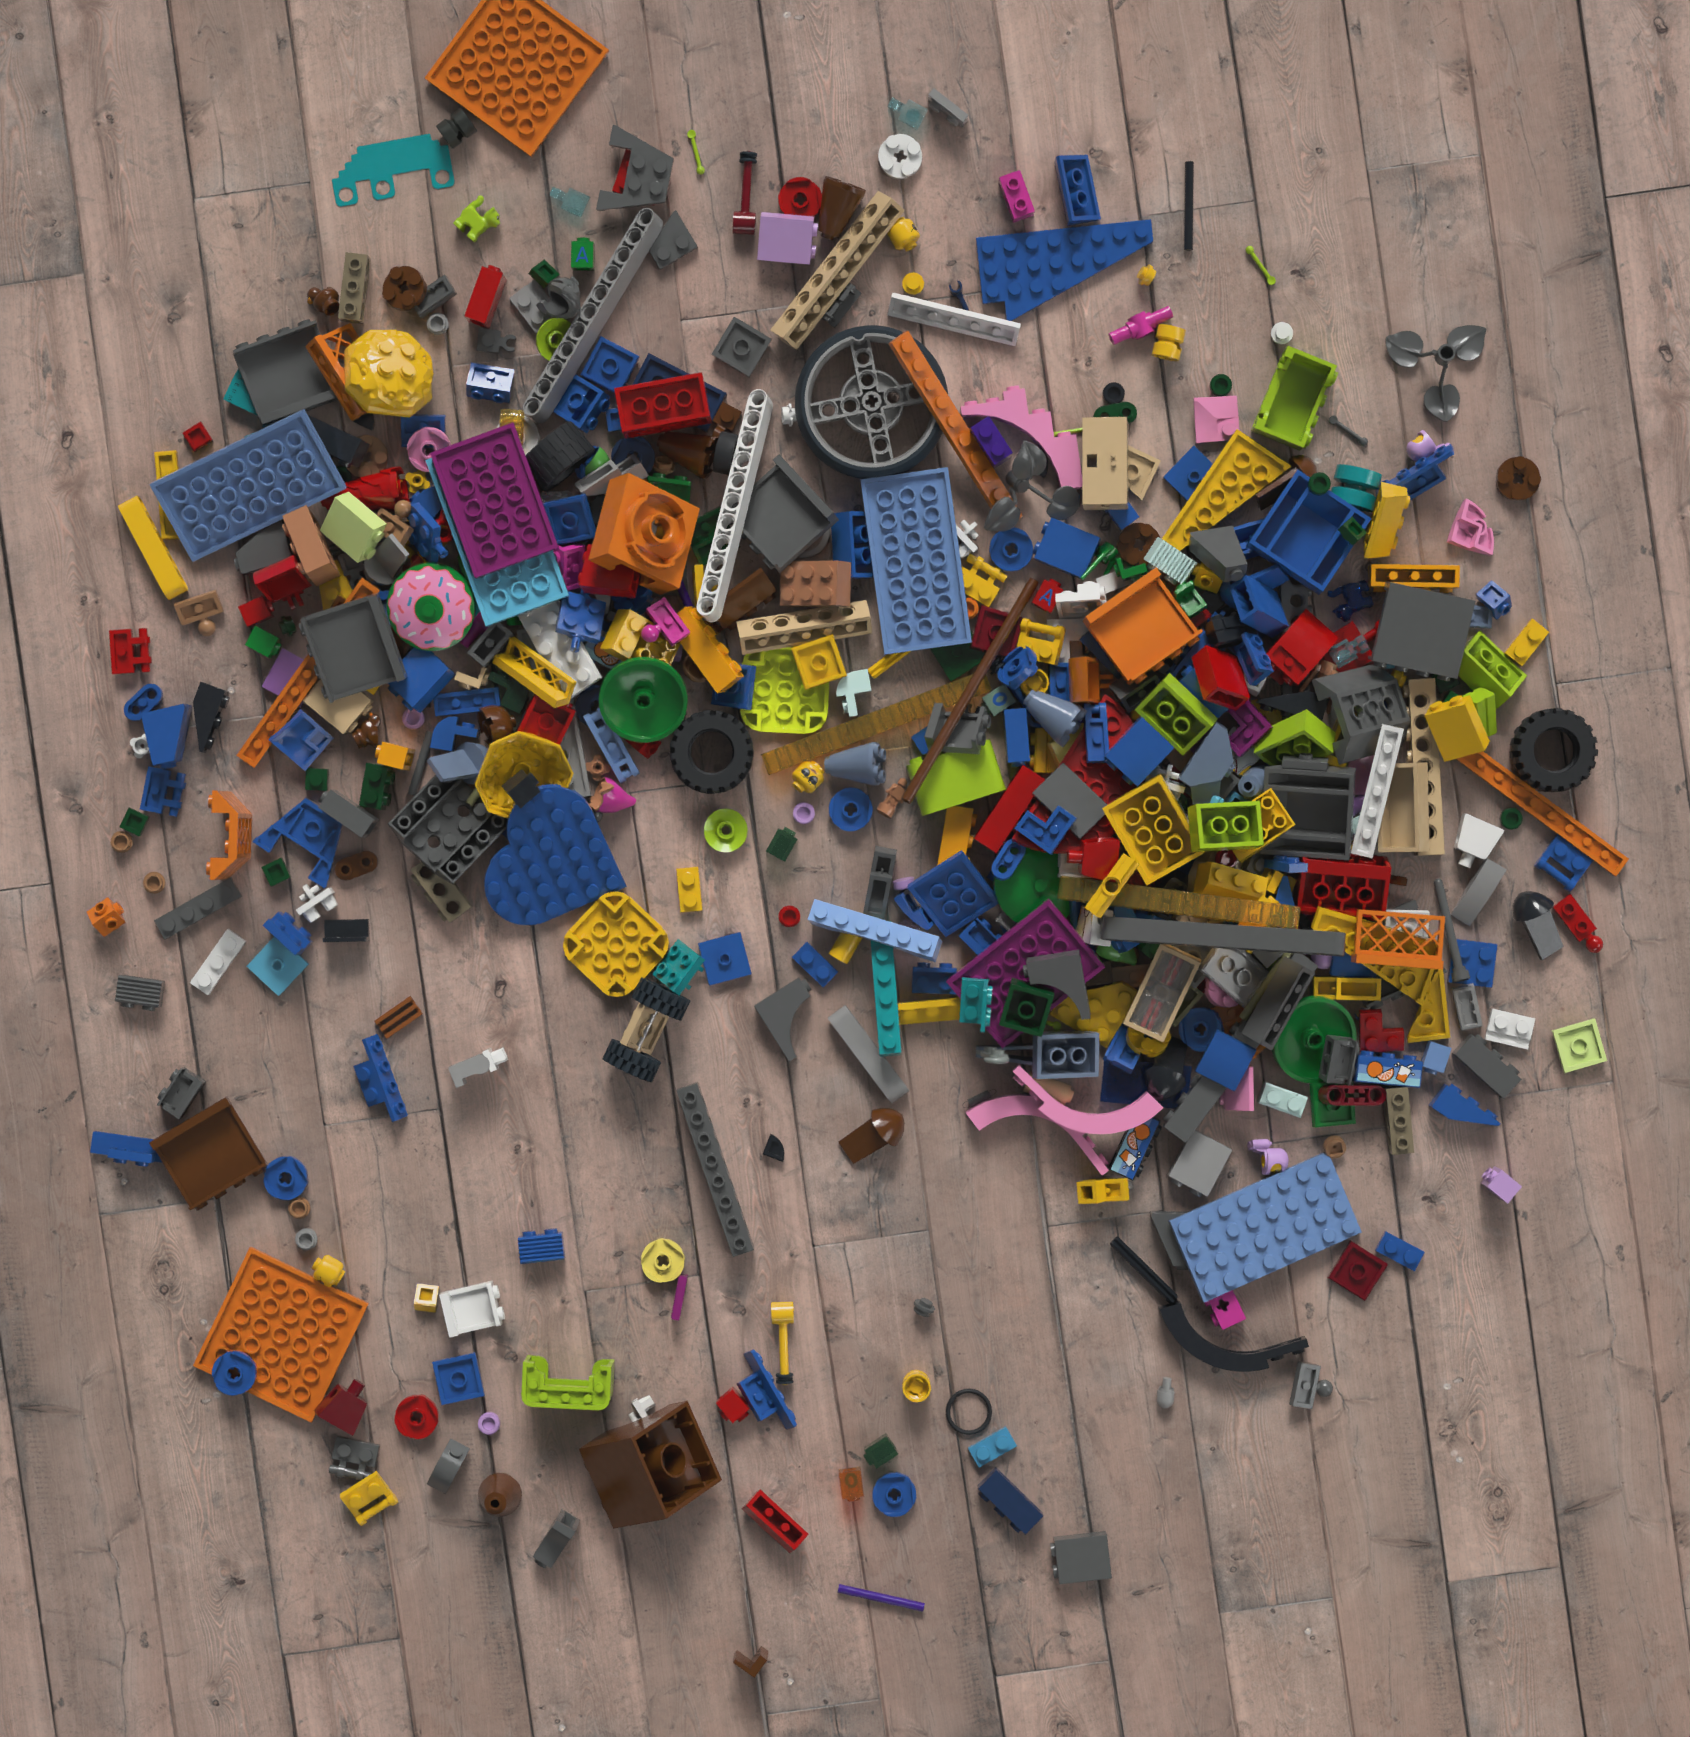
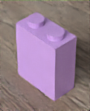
M762 212L757 260L810 265L811 258L815 259L816 245H812L813 236L817 237L818 223H814V217Z

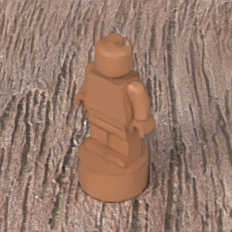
M900 778L898 784H892L889 790L885 791L888 795L885 801L880 802L876 811L889 819L892 818L898 802L903 803L901 798L905 793L903 787L906 786L907 779Z

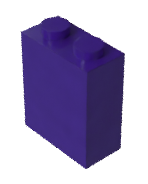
M990 416L970 428L971 433L994 469L1012 457V450Z

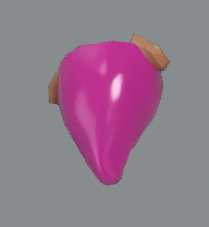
M603 777L596 787L594 797L590 796L589 805L596 812L615 813L633 806L636 803V799L628 795L614 780Z

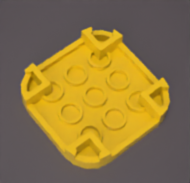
M618 891L608 892L599 897L568 930L563 942V949L567 959L603 993L614 997L627 995L634 990L640 978H645L664 958L669 948V938L664 928L630 896Z

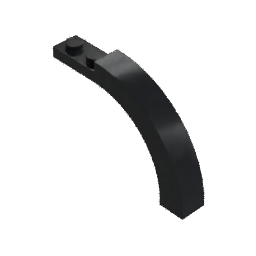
M1180 1301L1158 1307L1167 1328L1177 1342L1194 1357L1220 1369L1235 1372L1264 1370L1269 1368L1268 1359L1277 1361L1283 1359L1284 1354L1292 1352V1355H1297L1305 1352L1304 1348L1309 1347L1307 1338L1301 1336L1252 1351L1228 1350L1212 1344L1193 1329L1184 1314Z

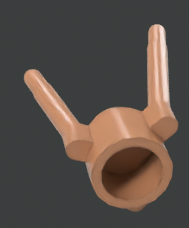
M1321 660L1320 664L1317 663L1307 677L1299 692L1305 690L1316 673L1318 674L1317 678L1338 673L1336 671L1337 665ZM1329 698V701H1328V704H1327V709H1326V713H1327V714H1330V712H1331V706H1332V700H1331V698Z

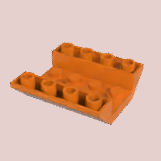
M212 790V795L208 797V808H212L211 813H229V818H226L225 829L229 831V840H225V853H228V857H210V862L206 864V874L210 875V880H221L230 878L251 858L252 813L231 791Z

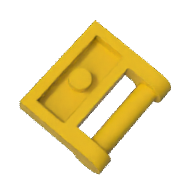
M1023 618L1020 624L1021 631L1017 647L1024 649L1026 646L1036 653L1037 662L1058 666L1066 632L1065 627L1060 625L1056 627L1032 622L1031 619ZM1030 631L1054 635V642L1029 637Z
M377 1471L340 1494V1499L353 1514L360 1526L366 1524L368 1519L390 1505L394 1506L399 1503L395 1494ZM384 1494L386 1496L385 1499L363 1513L360 1511L362 1507Z

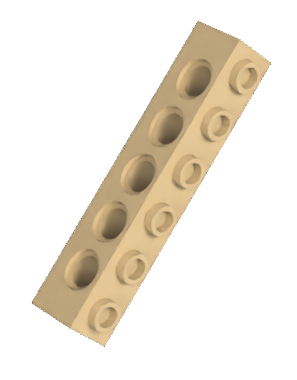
M866 600L851 602L850 607H821L736 621L742 655L798 646L833 634L835 639L872 633L871 616Z

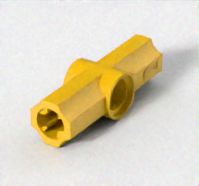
M1123 853L1084 908L1101 919L1139 866V863ZM1110 879H1114L1118 883V889L1115 892H1109L1106 889V882Z

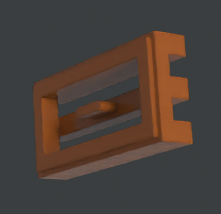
M409 996L374 1022L383 1032L385 1038L388 1039L421 1016L423 1012L413 998ZM410 1002L412 1006L386 1024H382L384 1019ZM415 1009L416 1014L390 1032L387 1031L389 1026Z

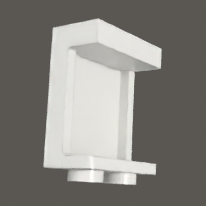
M493 1281L441 1292L439 1295L449 1338L458 1336L461 1333L492 1326H501L502 1320L505 1319L503 1307H499L497 1298H500L499 1288L497 1285L494 1286Z

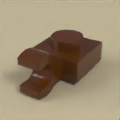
M722 402L712 420L713 423L717 424L712 436L719 438L722 431L725 432L726 429L732 432L742 411Z

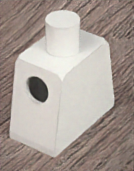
M1463 813L1454 844L1455 849L1463 852L1458 864L1470 869L1475 857L1485 860L1502 836L1504 830Z

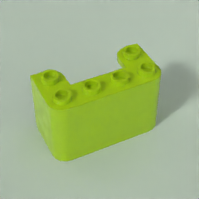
M1287 346L1280 357L1251 431L1299 451L1303 448L1306 449L1313 437V434L1310 433V427L1314 428L1319 418L1316 415L1318 407L1323 408L1327 399V395L1324 394L1327 387L1334 385L1338 376V372L1335 371L1337 365Z
M986 740L985 745L981 747L980 754L941 752L915 796L921 816L1006 790L991 740ZM922 756L909 760L910 765L906 766L910 782L923 762Z
M527 1355L523 1361L522 1401L530 1407L603 1410L609 1405L613 1395L615 1359H600L596 1361L593 1365L592 1375H589V1380L548 1378L549 1365L547 1360L542 1356Z

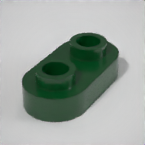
M1121 402L1097 408L1093 417H1100L1102 413H1107L1109 417H1125L1122 414V410L1128 409L1130 416L1127 417L1128 424H1131L1137 417V409L1130 402Z

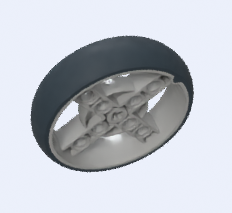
M865 325L846 329L823 342L811 354L802 368L795 392V413L800 432L812 452L822 462L837 472L860 479L904 473L924 460L936 446L943 433L931 414L927 428L918 442L907 452L893 459L888 431L898 423L903 414L904 407L925 402L921 396L918 399H912L909 396V391L915 388L913 383L899 385L891 375L875 369L870 342L888 344L903 333L900 330L878 325ZM913 337L948 394L946 380L938 362L931 352ZM850 346L856 374L846 381L839 398L811 403L814 383L823 366L836 353ZM860 354H866L869 357V362L864 365L859 364L857 357ZM863 376H871L874 380L873 384L864 386L861 382ZM890 393H897L900 399L897 403L892 404L887 400V396ZM869 397H874V400H878L873 408H870V404L866 405L865 403L869 401ZM852 401L857 406L856 410L847 412L844 409V404ZM825 406H832L835 409V413L827 417L822 413V410ZM844 419L850 428L861 434L868 435L873 463L859 462L841 455L823 439L816 425ZM872 419H880L883 424L882 427L878 430L872 429L870 426ZM876 441H885L887 444L884 451H877L874 447Z

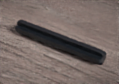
M1115 1237L1111 1241V1247L1169 1304L1176 1301L1178 1295L1119 1237Z

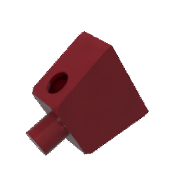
M357 1379L352 1381L348 1389L337 1384L314 1411L318 1417L353 1436L367 1406L364 1398L359 1396L365 1385Z

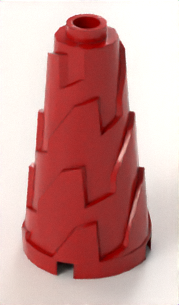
M400 466L379 470L378 473L363 476L357 480L345 482L347 486L345 490L321 500V504L329 510L335 497L350 492L371 511L380 510V508L386 509L389 512L395 511L394 507L398 501L406 500L409 502L407 480L400 479L399 476L405 473Z

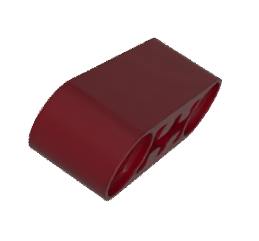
M1324 1085L1320 1088L1318 1097L1326 1105L1377 1106L1385 1101L1386 1092L1381 1086ZM1331 1090L1334 1091V1098L1332 1100L1329 1098ZM1372 1090H1374L1375 1097L1373 1100H1371L1370 1093ZM1345 1093H1359V1097H1345Z

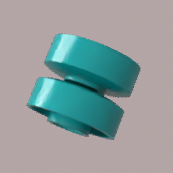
M1337 464L1334 480L1344 484V487H1331V492L1362 512H1373L1377 497L1367 493L1366 490H1379L1382 474L1361 467Z

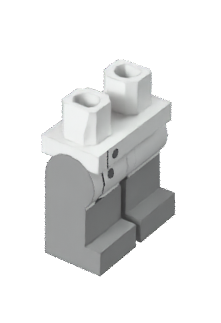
M504 1047L496 1051H492L489 1048L484 1050L482 1054L451 1065L448 1069L456 1088L467 1083L466 1077L484 1074L489 1070L493 1072L499 1069L498 1064L507 1061L508 1057Z

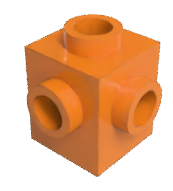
M109 897L87 911L92 925L103 937L126 923L122 915L124 913L123 908L118 902L113 903Z

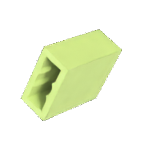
M346 492L334 498L320 531L359 563L366 559L369 560L376 553L375 548L384 536L383 531L387 523L350 492Z

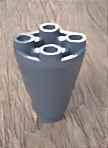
M1031 690L1023 702L1028 712L1050 737L1062 747L1070 739L1069 734L1077 732L1081 726V723L1078 721H1081L1087 713V710L1080 705L1041 691Z
M871 742L833 753L825 757V772L839 778L869 785H880V783H885L886 773L883 770V762L886 761V750L881 749L878 742Z

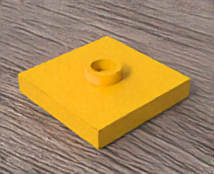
M833 634L791 648L805 690L847 676Z

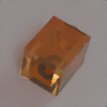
M861 1467L839 1469L842 1499H847L849 1502L860 1500V1497L864 1496Z

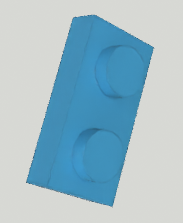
M1005 1426L969 1446L968 1449L980 1468L1017 1447V1444Z

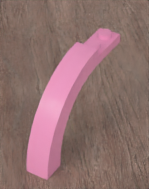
M1019 1064L1012 1070L1015 1073L1013 1078L1021 1086L1026 1084L1031 1089L1029 1094L1037 1102L1040 1099L1043 1101L1038 1106L1042 1113L1056 1123L1078 1132L1112 1134L1126 1131L1145 1123L1163 1109L1146 1091L1130 1105L1113 1112L1099 1114L1079 1112L1056 1101Z
M1003 1095L985 1100L966 1111V1114L979 1131L990 1123L1008 1116L1032 1115L1047 1119L1062 1127L1072 1136L1102 1176L1109 1171L1106 1167L1109 1164L1102 1153L1099 1155L1095 1153L1093 1148L1096 1145L1089 1136L1084 1138L1082 1135L1085 1133L1066 1128L1047 1117L1038 1109V1106L1043 1102L1041 1099L1037 1102L1031 1095Z

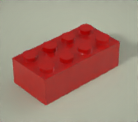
M1022 765L973 839L994 853H997L998 850L1001 851L1004 844L1008 841L1006 838L1010 832L1015 833L1017 831L1014 828L1019 823L1021 815L1025 814L1027 810L1030 811L1034 805L1031 803L1034 797L1032 793L1045 779Z

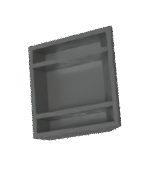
M1282 764L1265 767L1264 792L1272 788L1296 825L1260 850V854L1349 860L1352 845L1356 768L1328 766L1327 771L1285 769L1282 768Z

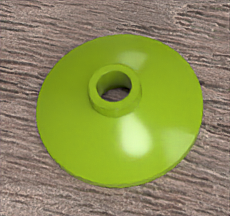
M552 318L544 322L539 328L536 336V346L540 355L546 360L550 361L571 326L569 321L562 318ZM555 335L554 341L551 342L552 336Z
M727 808L714 811L707 818L704 825V836L707 843L713 849L720 852L737 850L745 842L748 833L744 817L737 811ZM724 826L730 828V833L727 835L722 833Z

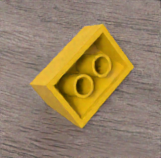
M1381 482L1374 511L1371 514L1372 519L1369 522L1363 541L1364 558L1390 556L1391 549H1396L1398 542L1396 532L1397 529H1402L1404 522L1402 512L1403 509L1408 508L1410 502L1407 488Z
M1215 862L1198 864L1191 907L1242 921L1261 896L1266 895L1269 878Z

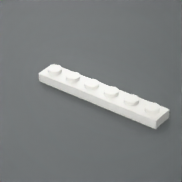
M892 293L887 314L888 316L1016 346L1021 323L897 293Z
M1386 724L1381 726L1352 845V854L1373 858L1401 744L1403 728Z

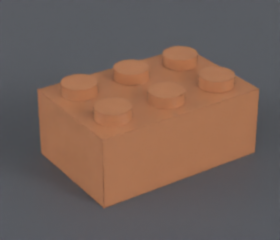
M307 505L283 515L282 517L285 524H282L283 530L292 542L290 547L294 555H297L300 561L298 562L299 569L303 575L305 574L308 582L312 581L317 587L340 577L325 537L320 531L321 527L318 520Z
M838 560L793 561L780 575V606L850 607L851 562Z

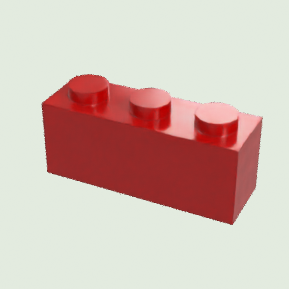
M761 1489L741 1508L788 1553L795 1551L809 1535Z

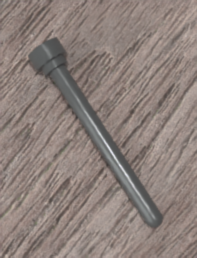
M1437 878L1434 881L1441 915L1445 916L1444 927L1454 965L1453 973H1451L1453 983L1469 980V970H1466V967L1462 964L1443 881Z

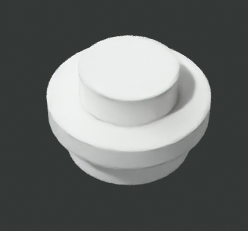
M1279 322L1272 327L1271 337L1277 344H1286L1293 337V329L1288 323Z

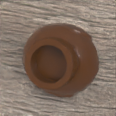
M316 287L309 289L307 303L313 304L316 311L325 313L327 316L334 315L339 311V294L334 288L327 287V289L322 291Z

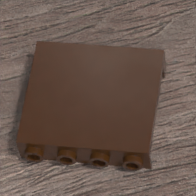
M227 1096L149 1142L189 1205V1210L195 1208L198 1211L208 1205L207 1200L212 1197L216 1200L227 1194V1188L232 1185L234 1188L241 1186L246 1182L245 1178L251 1174L254 1177L265 1171L264 1166L268 1164Z

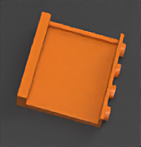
M1154 568L1092 611L1082 621L1128 685L1133 682L1136 684L1142 682L1148 677L1146 675L1147 672L1152 669L1156 672L1165 665L1163 661L1169 657L1173 660L1183 652L1181 649L1187 644L1189 647L1195 645L1201 640L1199 636L1203 632L1202 629L1197 630L1159 578L1161 573L1157 568Z

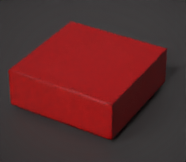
M201 421L182 433L194 452L213 441Z

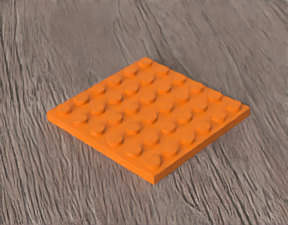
M481 0L425 76V80L532 158L609 53V49L542 0Z
M249 1247L193 1366L212 1375L213 1365L220 1356L228 1351L244 1352L252 1358L257 1366L255 1383L246 1392L312 1423L316 1416L314 1410L324 1399L369 1303L335 1286L327 1287L316 1281L312 1275L258 1249ZM238 1368L229 1369L232 1379L236 1376L240 1377Z

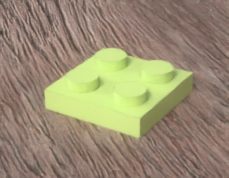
M1595 1018L1551 1030L1564 1073L1607 1061Z

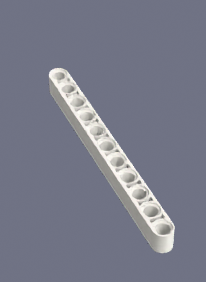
M761 389L752 391L748 397L697 601V611L708 622L717 621L723 612L771 418L773 402L766 392ZM760 400H764L761 405H757ZM759 420L757 425L752 426L754 421ZM754 440L751 446H747L750 441ZM749 461L747 466L742 467L744 462ZM740 482H744L741 487L737 488ZM739 502L737 507L732 508L734 503ZM730 523H734L730 529H726ZM728 543H729V545H728V547H727L726 549L721 550V548H722V546H723L724 544H728ZM723 564L722 569L719 570V571H716L717 567H718L719 565ZM715 585H718V588L715 591L711 592V589ZM713 606L712 610L706 613L707 608Z

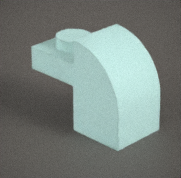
M868 669L850 672L838 683L836 695L837 697L846 696V700H842L844 714L849 713V717L858 716L854 694L871 691Z

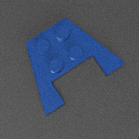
M305 798L260 836L256 837L253 843L270 853L281 835H285L320 858L308 878L325 889L328 885L343 825L319 809L317 804Z

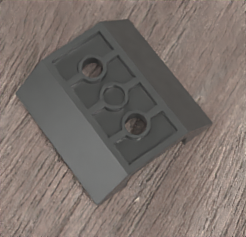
M1372 664L1312 680L1318 701L1331 698L1343 733V740L1332 743L1339 764L1375 755L1382 724L1404 729L1400 748L1402 747L1410 718L1398 681L1394 676L1379 666Z
M435 775L399 811L388 825L400 842L437 876L454 884L507 829V818L489 813L481 797L478 798L473 807L469 806L466 800L473 792V789L463 779L440 782ZM459 807H467L470 814L467 817H461L457 812ZM436 837L440 845L437 848L430 847L427 842L429 838Z

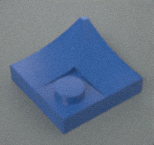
M300 709L285 726L268 740L306 771L332 741L333 737Z

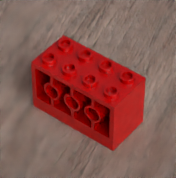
M702 372L614 388L621 429L625 439L712 423Z
M1351 853L1349 860L1298 857L1300 862L1308 863V872L1296 873L1297 882L1294 887L1293 900L1296 910L1300 911L1301 914L1312 915L1313 912H1316L1318 906L1356 917L1357 909L1386 912L1392 869L1387 856L1373 855V858ZM1362 914V917H1366L1367 920L1375 921L1371 915Z

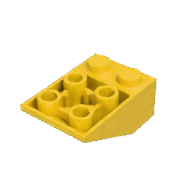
M618 609L600 649L621 661L635 657H651L671 666L681 643L678 642L671 646L661 632L656 641L646 642L641 635L642 629L646 625L655 624L631 609Z
M1272 788L1252 800L1260 801L1264 845L1256 849L1232 850L1241 863L1296 825Z

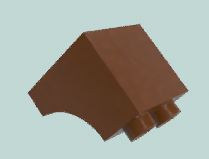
M688 1400L669 1404L637 1421L606 1430L579 1448L585 1468L590 1474L601 1499L602 1507L606 1511L613 1529L667 1519L722 1480Z

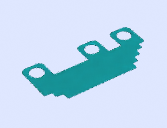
M430 134L358 146L357 154L351 155L352 161L345 163V170L339 171V177L332 179L335 201L340 207L353 205L358 202L355 183L357 181L370 179L372 194L376 200L391 198L395 195L392 177L395 174L429 168L434 188L451 187L455 183L448 145L441 146L439 140L431 139ZM439 170H445L449 173L447 183L440 184L436 181L435 175ZM380 181H386L390 185V191L385 195H381L376 191V185ZM345 187L350 188L353 192V197L348 202L342 201L339 197L340 190Z

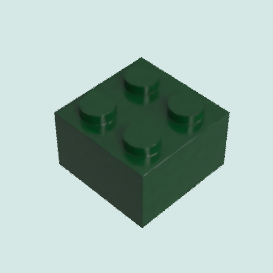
M1011 978L999 1025L1042 1037L1054 998V989Z

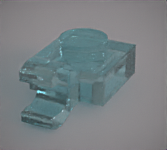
M892 97L888 104L889 109L900 113L899 121L915 130H918L928 109L910 99L905 105Z
M552 187L549 194L550 197L563 202L561 209L580 218L590 199V196L572 188H569L568 193H565L556 187Z
M1360 635L1351 642L1345 639L1332 646L1328 653L1337 667L1340 668L1358 658L1356 653H1366L1370 648L1364 636Z

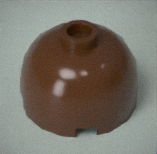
M489 705L478 709L479 728L481 734L484 732L488 738L484 740L488 748L490 743L514 733L513 728L516 727V720L513 714L509 715L506 709L497 705Z

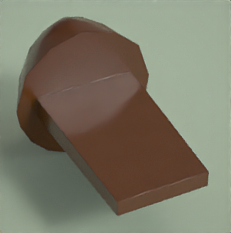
M1306 455L1290 457L1289 464L1292 470L1256 494L1258 508L1262 511L1274 504L1297 470H1300L1309 477L1317 473L1316 465L1311 458Z
M890 1108L873 1109L871 1119L841 1139L839 1144L853 1164L887 1144L897 1146L904 1133L905 1122L903 1115Z

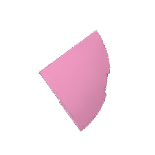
M1464 499L1452 524L1447 542L1469 551L1491 556L1494 550L1492 528L1487 529L1486 522L1483 520L1486 515L1472 501Z

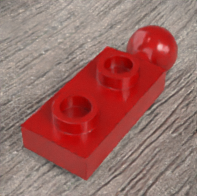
M1571 894L1552 907L1578 942L1585 938L1586 948L1589 952L1598 953L1602 950L1603 940L1599 936H1593L1592 934L1597 929Z

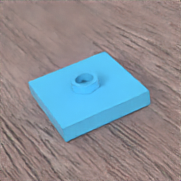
M273 937L246 967L275 994L280 996L309 963L300 955H294L276 937Z

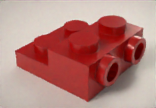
M533 694L517 731L534 734L560 745L576 710L572 708V703L554 708L539 696Z

